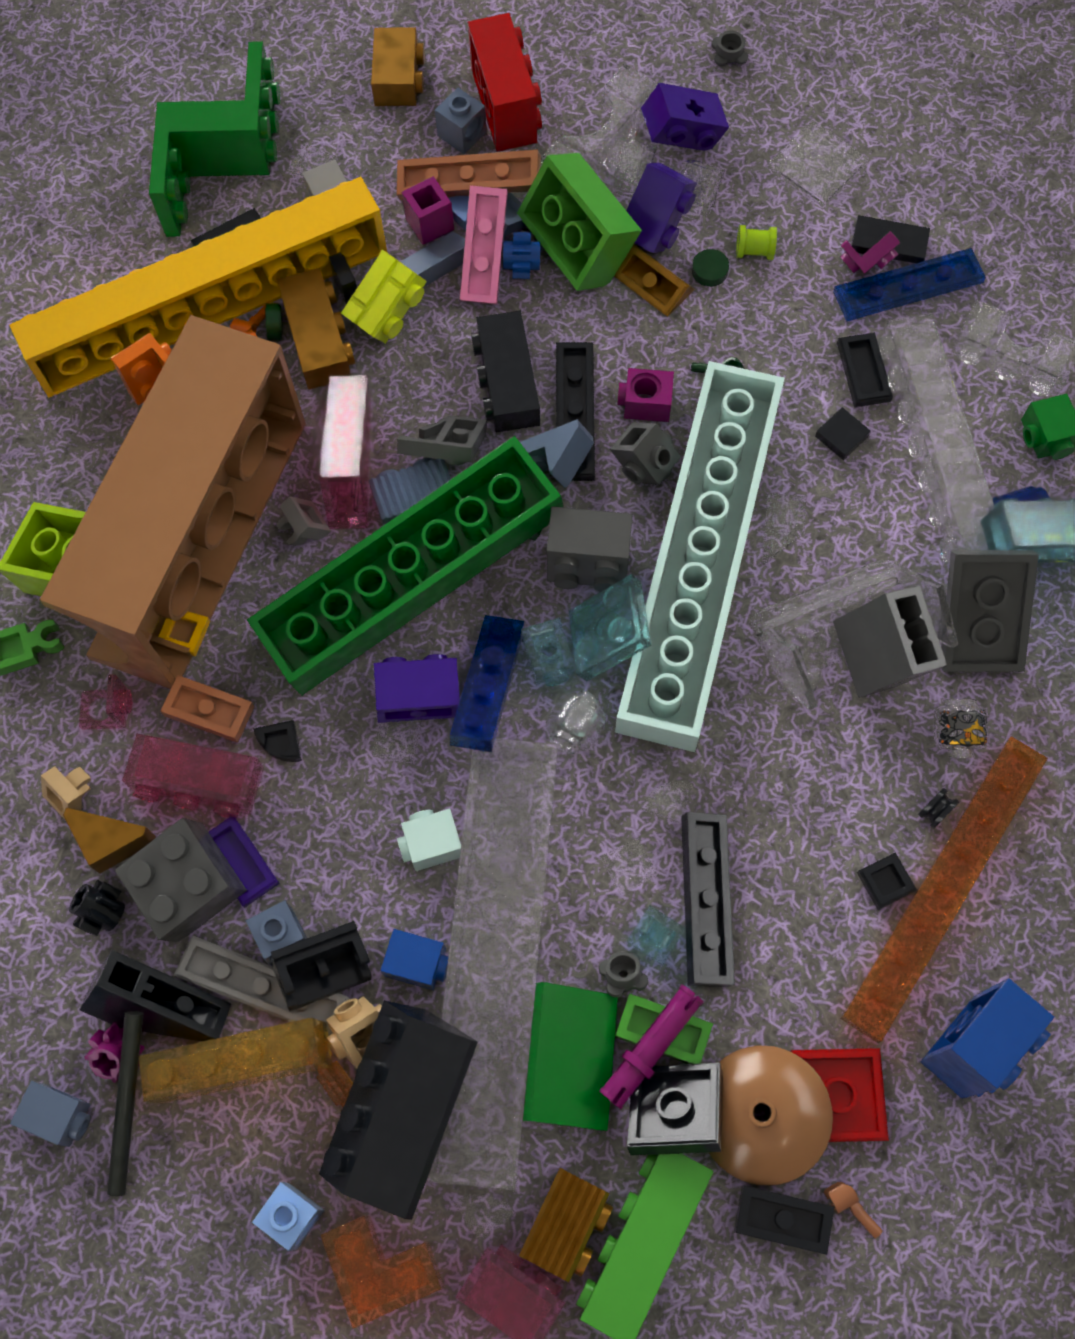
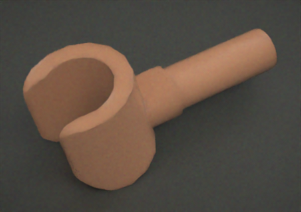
M837 1182L824 1190L827 1200L831 1199L832 1203L830 1205L835 1207L834 1212L836 1214L849 1208L851 1213L874 1238L881 1235L883 1230L863 1209L855 1190L851 1186L843 1182Z

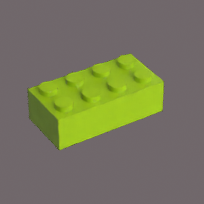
M33 502L0 561V573L22 592L41 597L86 512Z

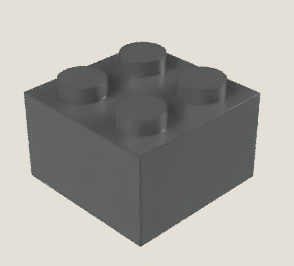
M551 506L547 542V582H554L556 587L562 589H574L578 585L594 586L595 590L603 593H612L617 591L618 588L625 589L633 514Z
M183 817L115 869L118 877L158 940L181 941L247 891L203 823Z

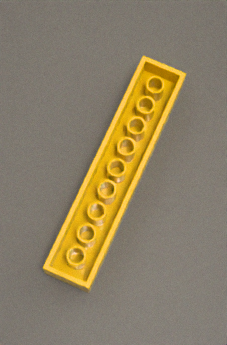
M360 176L351 181L342 182L336 187L318 195L309 196L292 206L273 211L268 216L249 224L240 225L223 235L204 240L199 245L180 253L171 254L163 260L142 269H135L129 274L111 282L97 285L92 290L73 298L64 299L58 304L35 314H28L22 319L9 324L26 363L48 398L115 370L116 368L111 358L148 333L155 338L159 345L166 342L171 346L176 343L190 315L222 324L262 307L267 302L271 303L282 298L277 278L320 268L323 280L333 276L329 256L341 252L349 267L353 268L378 257L382 249L387 252L380 209Z

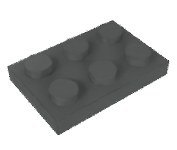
M951 550L941 645L947 662V666L941 668L943 672H1025L1038 553L1034 550Z

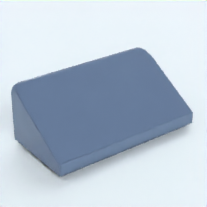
M451 231L402 260L401 263L427 281L424 285L425 287L463 264L465 238Z

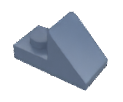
M577 419L520 443L542 472L549 468L550 474L566 488L593 446L594 441L593 436Z

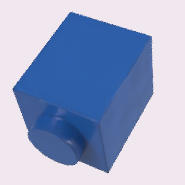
M393 929L380 971L384 977L434 991L437 981H445L451 957L445 955L446 947L443 942Z

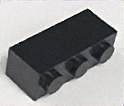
M521 310L476 317L477 332L471 333L474 356L481 355L483 365H477L480 388H488L489 397L483 398L486 421H494L496 433L540 426V406Z

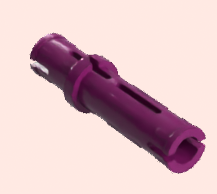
M680 985L679 990L631 1051L626 1049L621 1056L624 1061L603 1088H600L599 1092L620 1110L623 1109V1105L644 1078L650 1079L655 1073L652 1070L654 1065L698 1008L704 1004V1001L699 996L695 997V993L686 986Z

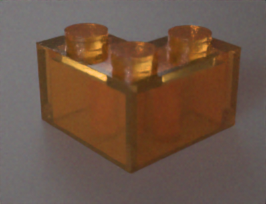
M362 1216L320 1235L353 1329L445 1287L429 1242H424L385 1259L370 1216Z

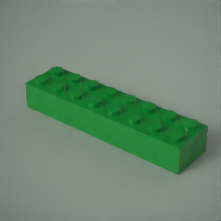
M514 436L255 613L247 621L289 684L303 696L550 524L551 506L564 508L562 497L516 436Z

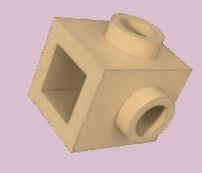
M364 996L360 999H349L334 1010V1015L326 1019L332 1031V1034L326 1037L339 1061L346 1057L356 1069L358 1068L372 1034L373 1025L381 1010V1004L374 1007Z

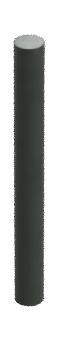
M127 1011L124 1018L107 1194L110 1196H123L126 1194L144 1014L139 1011Z

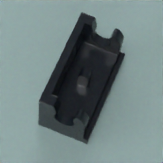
M354 921L271 952L273 972L289 1012L372 979L368 967L370 960Z

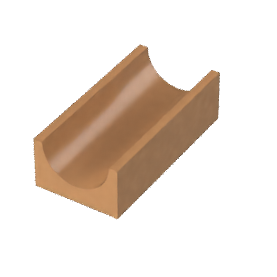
M190 315L40 598L41 603L45 607L71 617L97 631L86 654L90 660L171 689L177 675L183 677L193 655L189 653L190 648L158 637L166 618L176 621L169 637L189 643L197 624L181 619L186 612L189 611L203 615L211 620L306 425L280 344Z

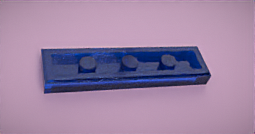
M972 248L837 285L834 287L833 293L847 322L984 283L986 276Z

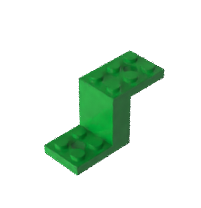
M263 41L248 42L245 100L157 102L149 195L166 237L180 236L181 224H187L188 222L187 204L183 201L184 194L190 193V177L270 175L271 162H277L276 141L272 140V133H278L279 131L277 111H274V105L280 104V87L278 82H273L274 63L272 57L266 56Z

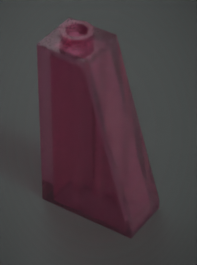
M368 375L329 376L319 479L330 529L368 528L371 395Z

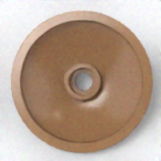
M773 1046L746 1047L729 1054L719 1061L723 1070L721 1152H708L714 1161L735 1178L762 1186H773L791 1182L812 1169L827 1148L833 1124L830 1097L817 1072L796 1054ZM760 1104H766L771 1109V1117L765 1122L756 1120L754 1116V1110Z

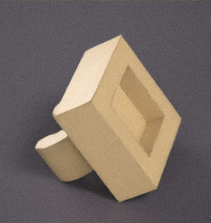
M54 766L41 775L42 796L64 818L63 814L66 807L82 811V796L91 789L86 784L91 781V777L81 767L72 770L65 777Z

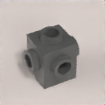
M632 422L610 448V451L623 466V474L630 481L637 484L659 485L660 482L669 477L673 466L681 458L672 445V438L665 431L661 430L657 423Z

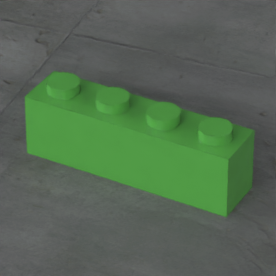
M682 1153L646 1156L639 1171V1175L646 1178L638 1195L631 1191L629 1192L618 1215L625 1223L617 1238L609 1234L597 1258V1261L603 1263L604 1267L596 1282L590 1278L587 1279L576 1302L577 1306L583 1308L579 1317L581 1321L613 1339H636L714 1172L713 1170Z

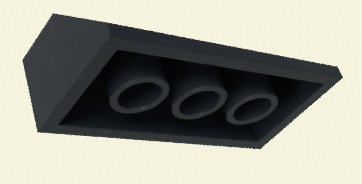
M384 1000L378 1018L373 1025V1031L363 1058L358 1065L345 1106L341 1110L340 1119L331 1143L325 1153L319 1175L343 1195L403 1219L412 1220L478 1041L426 1009Z

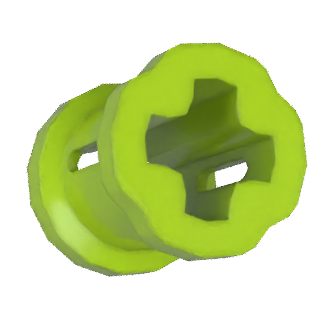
M739 224L736 240V258H743L744 255L766 256L767 260H773L777 243V227L770 226L769 230L747 229L746 225Z

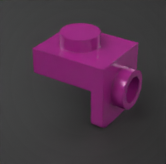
M890 231L864 255L860 256L846 240L841 244L845 253L840 258L853 273L860 269L865 275L875 265L883 269L899 254L895 248L900 245V241Z

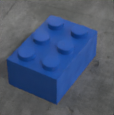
M1008 978L973 996L920 1062L962 1099L974 1095L980 1097L985 1092L992 1094L999 1087L1002 1090H1006L1022 1071V1068L1017 1065L1027 1052L1032 1055L1036 1053L1050 1037L1051 1033L1046 1030V1027L1054 1019V1016Z

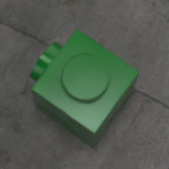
M1068 394L1031 402L1021 419L1024 426L1023 439L1026 446L1034 449L1038 459L1051 456L1052 459L1058 460L1072 454L1075 451V409Z

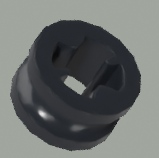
M945 788L918 814L921 818L928 817L931 820L930 826L933 829L959 804L957 799L952 800L947 797L948 791Z

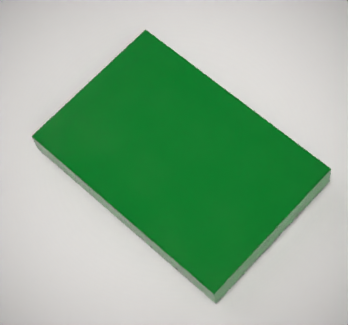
M548 982L536 983L523 1121L608 1131L610 1101L599 1090L601 1087L603 1088L612 1076L618 997H612L608 993Z

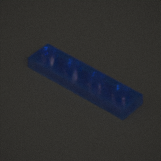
M485 615L450 732V746L492 752L523 638L524 621Z

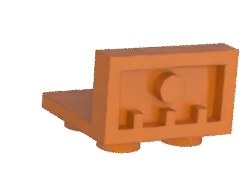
M150 333L111 358L129 395L138 406L145 402L172 351L166 342L159 345Z

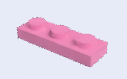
M470 185L460 301L498 304L508 198L507 189Z

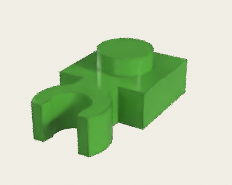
M45 620L39 623L34 631H31L26 623L0 630V676L39 664L38 652L44 651L54 654L62 651L65 647L59 638L46 641L50 633L60 630L59 625L54 620Z

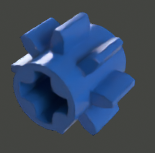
M513 232V241H503V269L513 270L512 279H530V270H540V242H531V232Z

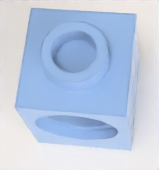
M280 1182L252 1223L285 1249L292 1251L299 1248L324 1212V1209L290 1183Z

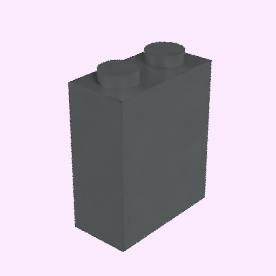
M920 585L885 593L833 621L858 698L895 688L947 666Z

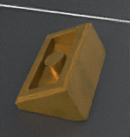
M634 244L614 276L667 317L695 290Z

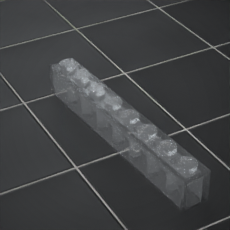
M928 313L888 320L883 335L879 337L878 345L882 359H887L890 366L888 381L891 391L898 392L900 399L898 404L900 422L902 425L907 424L910 431L908 438L910 455L912 458H918L921 467L918 474L920 488L922 492L929 493L932 503L929 506L931 524L933 527H939L941 532L940 554L945 563L950 562L951 550H1008L933 314Z

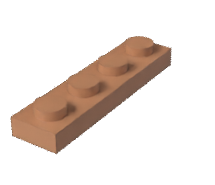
M537 149L397 160V196L402 200V191L433 176L447 197L469 196L470 185L507 189L508 193L528 192L541 168V155Z

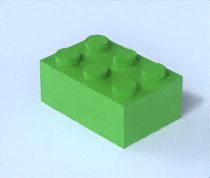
M580 153L547 155L517 212V215L520 216L524 224L577 291L604 287L609 284L642 231Z

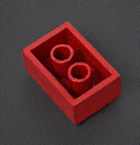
M510 13L468 21L471 71L481 103L485 105L486 119L496 152L537 143V130L542 129L541 114L537 106L542 105V97L538 82L532 83L530 78L533 76V70L529 54L523 55L521 50L524 49V42L520 27H514Z

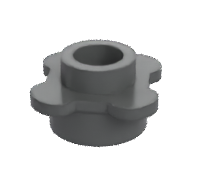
M725 31L712 40L711 46L716 51L714 62L717 65L725 66L727 63L745 64L749 55L744 50L746 40L743 35L736 31Z
M617 952L599 965V973L606 978L608 983L606 987L607 993L612 997H621L624 992L633 989L641 991L648 985L647 975L641 972L640 958L634 953ZM625 972L627 976L620 977V973Z

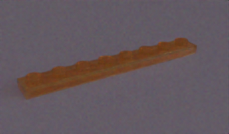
M1012 736L1005 742L841 1016V1020L879 1044L883 1041L1046 763L1047 757Z

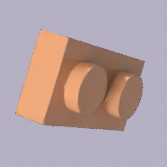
M177 675L160 712L170 719L238 743L255 706L249 700Z

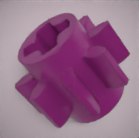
M113 1023L105 1032L98 1029L88 1041L92 1049L84 1056L85 1060L89 1061V1066L95 1076L111 1079L113 1083H116L119 1078L123 1028H119L116 1023ZM140 1045V1054L145 1049L142 1045Z

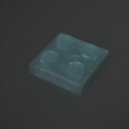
M632 574L569 610L576 675L586 682L652 646L642 583Z

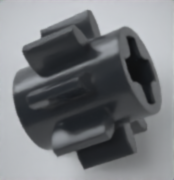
M100 880L95 882L94 887L88 884L82 885L74 895L69 907V912L77 916L73 926L95 936H98L101 929L107 932L113 930L119 923L125 909V904L117 900L122 891Z

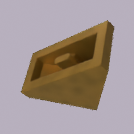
M67 807L63 814L88 865L99 874L136 854L156 837L147 827Z

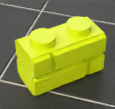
M382 249L341 314L369 335L386 344L388 339H393L403 327L402 318L408 309L415 307L423 298V287L427 281Z

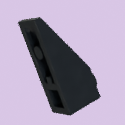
M111 950L95 974L79 1010L107 1023H116L119 1028H124L125 1012L139 1011L144 1013L142 1032L216 1044L222 1032L231 1003Z

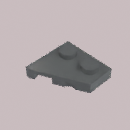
M447 416L440 419L437 423L419 428V438H411L405 435L398 437L397 454L444 459L446 463L452 465H461L466 462L471 463L486 436L487 421L486 419Z

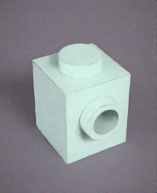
M450 808L436 813L433 810H422L410 815V821L401 823L404 836L397 838L404 863L412 860L415 871L464 857Z

